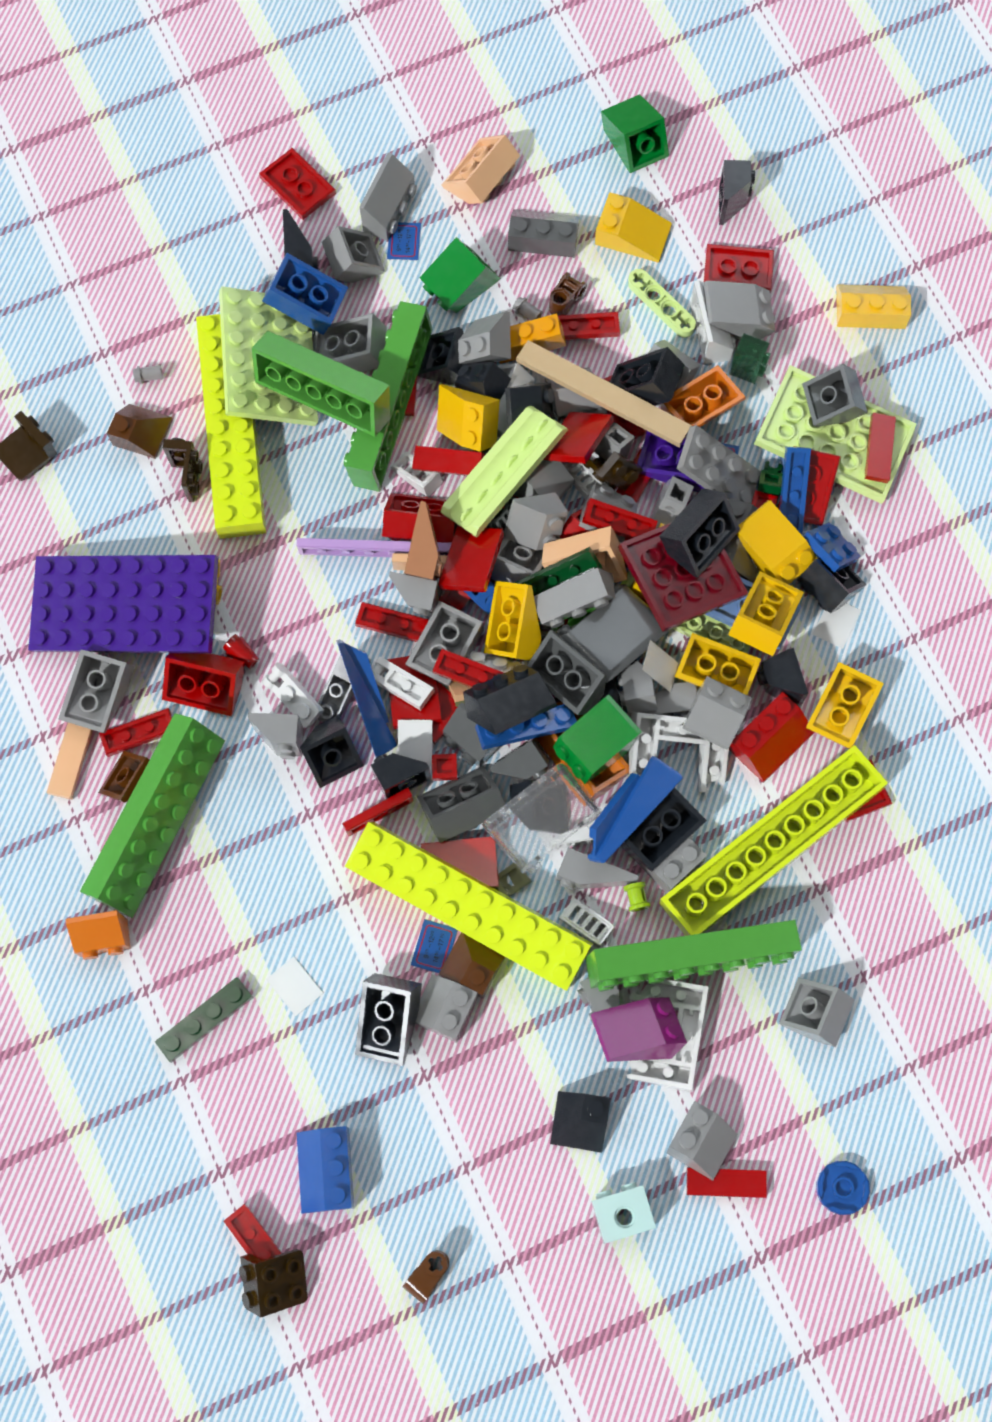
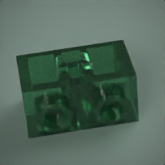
M743 333L734 354L730 375L753 384L756 383L758 376L763 378L771 353L767 352L770 343Z

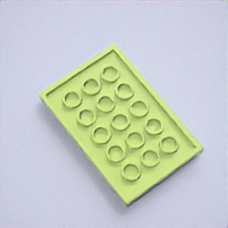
M221 286L219 301L225 415L316 426L318 423L317 410L255 382L252 347L267 331L280 335L313 351L312 329L262 302L265 293Z
M790 365L754 445L782 458L785 456L786 446L811 448V450L841 456L834 482L882 504L886 499L917 424L864 400L868 413L846 423L815 427L813 426L802 383L815 378V376ZM873 412L896 417L891 474L888 483L864 479L870 418Z

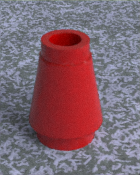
M234 634L223 646L226 655L236 660L245 661V666L249 669L259 660V657L256 656L242 636L239 637Z

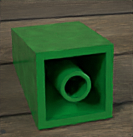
M640 94L601 111L604 132L629 173L669 156L664 117Z
M457 237L419 277L425 284L423 288L431 296L435 294L439 298L437 303L445 311L450 309L455 313H458L501 279L472 248Z
M607 695L560 735L553 745V749L556 755L561 760H564L572 769L574 776L581 779L584 784H587L624 756L642 731L614 699Z

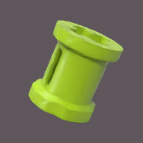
M636 882L623 887L624 891L627 892L630 903L629 912H637L651 907L650 902H647L644 890L645 882Z

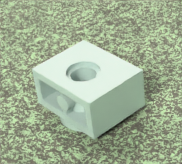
M636 1182L620 1186L622 1192L613 1195L611 1190L595 1194L596 1200L591 1201L603 1244L656 1228L643 1185L637 1187ZM621 1209H626L631 1214V1221L627 1225H621L617 1220V1213Z

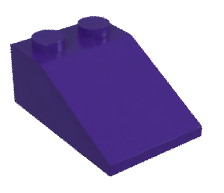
M647 431L637 463L643 469L640 474L664 483L674 476L694 486L692 491L700 492L704 488L677 469L685 440L679 448Z

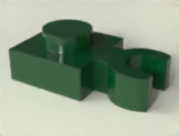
M766 461L764 469L760 472L757 491L781 495L782 464L779 463L777 468L769 466L770 462Z

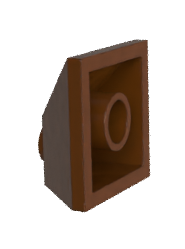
M128 404L115 413L107 435L113 446L156 459L173 418Z
M123 751L98 793L121 802H128L150 759Z
M461 932L438 975L478 992V997L483 999L505 956Z

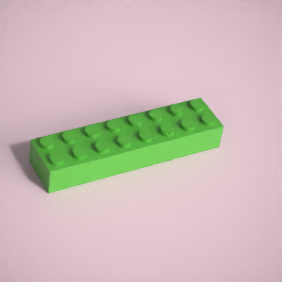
M400 301L398 309L393 311L392 326L386 332V344L384 350L381 349L379 353L378 368L372 374V378L390 385V420L376 437L358 429L356 432H353L351 436L352 446L350 452L345 454L344 466L355 487L377 492L381 490L405 417L406 407L433 331L427 306Z
M174 713L80 890L81 893L113 911L117 910L123 915L131 918L134 917L225 742L224 739L194 718Z
M796 920L599 948L594 949L585 959L591 989L598 988L599 992L612 990L614 986L623 984L624 988L635 987L645 980H648L649 984L664 982V979L672 976L674 980L689 978V975L698 973L699 977L712 975L714 971L723 969V973L739 970V967L745 965L748 966V969L763 967V964L771 961L772 965H781L788 963L787 960L794 959V955L802 951Z

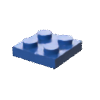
M830 522L808 531L803 536L811 549L834 573L856 563L861 557L856 547L852 543L847 542L841 535L840 530Z

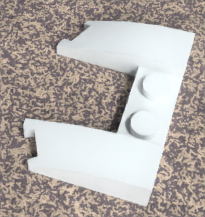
M631 712V720L639 727L642 733L629 750V775L637 773L641 776L652 756L657 757L658 740L700 744L698 792L708 791L706 785L716 780L719 781L720 785L725 784L729 748L726 750L682 729L686 720L684 717Z
M667 979L656 984H649V981L645 980L648 984L639 995L633 992L630 1000L638 1001L646 998L670 997L674 1009L678 1010L677 1018L687 1044L672 1059L629 1061L632 1074H627V1078L693 1092L710 989L708 986Z

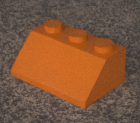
M717 365L676 390L671 401L660 405L661 410L692 426L697 425L701 427L745 400L746 396Z

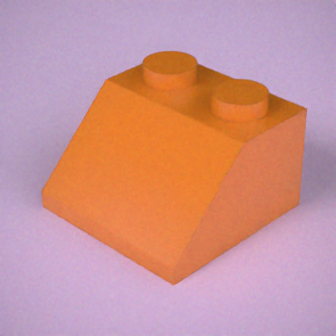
M117 910L65 919L74 953L83 957L84 960L96 959L98 954L108 953L110 956L120 955L124 953L123 950L131 949L128 919Z

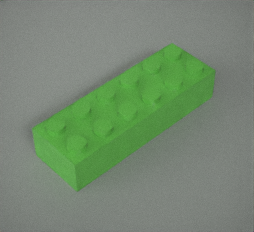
M267 331L252 347L256 383L374 437L390 420V385L383 381L372 378L270 331Z

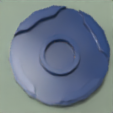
M835 1161L826 1165L819 1173L816 1181V1193L821 1204L828 1211L838 1215H851L859 1211L867 1203L870 1186L867 1176L856 1164L848 1161Z

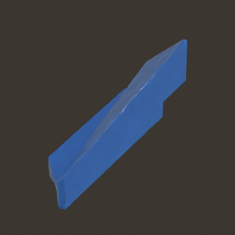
M339 639L336 642L374 755L377 758L395 748L397 743L386 724L389 722L367 653Z
M655 756L650 758L641 776L631 773L589 829V837L593 838V850L588 854L589 861L605 863L683 779V776Z

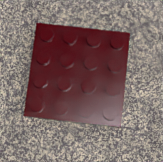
M671 523L624 541L618 546L662 632L744 598L748 594L725 549L717 555L698 578L691 575L671 558L659 537Z

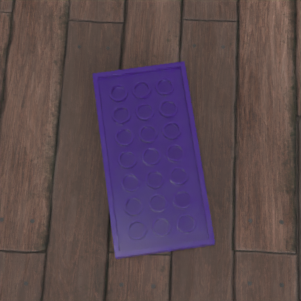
M216 555L36 556L28 651L80 652L82 649L88 652L212 653L219 557Z

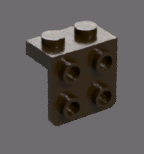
M20 411L14 416L20 427L0 442V461L19 481H24L57 455V452L52 445L54 442L53 438L46 431L41 432L38 429L40 425L33 416L27 417Z
M181 438L164 439L162 448L171 467L183 468L181 486L188 501L194 502L195 496H198L200 491V483L197 481L198 474H202L203 461L199 459V452L195 449L192 441H185Z
M616 451L612 453L605 463L591 455L587 463L583 464L586 468L590 469L591 467L594 470L592 475L601 483L605 481L614 490L618 487L626 491L643 471L637 463Z
M294 1249L263 1260L252 1254L240 1256L241 1267L239 1268V1275L243 1282L244 1293L242 1294V1302L246 1310L261 1318L307 1301L308 1293L304 1256L301 1250Z

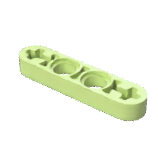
M635 269L629 274L628 286L630 290L678 336L686 338L694 333L696 326L694 317L646 271ZM635 278H636L637 280L643 279L642 283L639 282V281L635 283V282H634ZM654 291L659 293L660 298L652 300L648 297V294ZM670 306L676 312L673 315H667L663 309ZM681 323L684 325L688 323L689 329L687 327L681 328Z

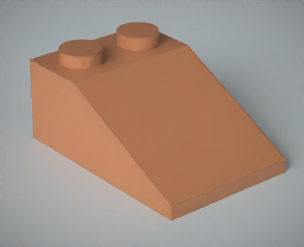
M420 501L404 573L414 577L437 581V578L441 577L444 564L441 562L429 507L426 502Z

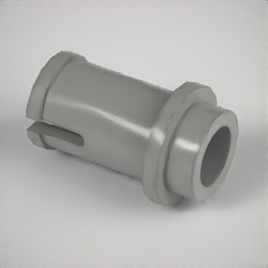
M519 297L513 305L516 314L520 313L530 320L541 318L543 311L527 302L526 297Z
M161 365L143 368L137 366V368L133 369L135 383L143 384L144 381L163 379Z

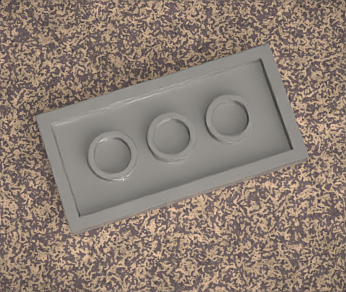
M697 425L689 428L677 469L705 489L724 492L728 501L731 498L751 504L761 471Z

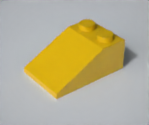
M609 192L596 228L595 245L659 263L672 223L629 197Z
M440 384L437 431L462 447L480 452L491 448L497 442L500 400Z
M768 500L739 524L740 530L736 535L758 570L788 585L817 559L807 540L771 500Z
M760 571L728 635L773 656L804 592Z
M495 581L484 653L530 661L541 644V632L532 585Z
M838 662L806 728L850 749L853 747L884 683Z

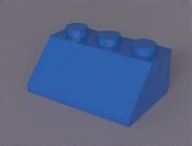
M286 253L262 302L324 335L332 324L348 287Z
M341 1126L297 1132L301 1214L355 1209L349 1128Z

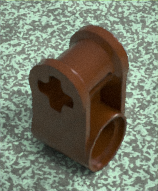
M566 272L550 293V314L557 313L558 316L567 315L576 301L582 297L587 283L584 281L579 282L572 278L569 272Z
M440 1250L429 1253L402 1286L422 1304L426 1302L438 1285L437 1283L449 1267V1258L446 1253ZM431 1257L433 1259L441 1257L442 1261L440 1264L443 1268L433 1270L431 1268L433 1265L430 1260Z

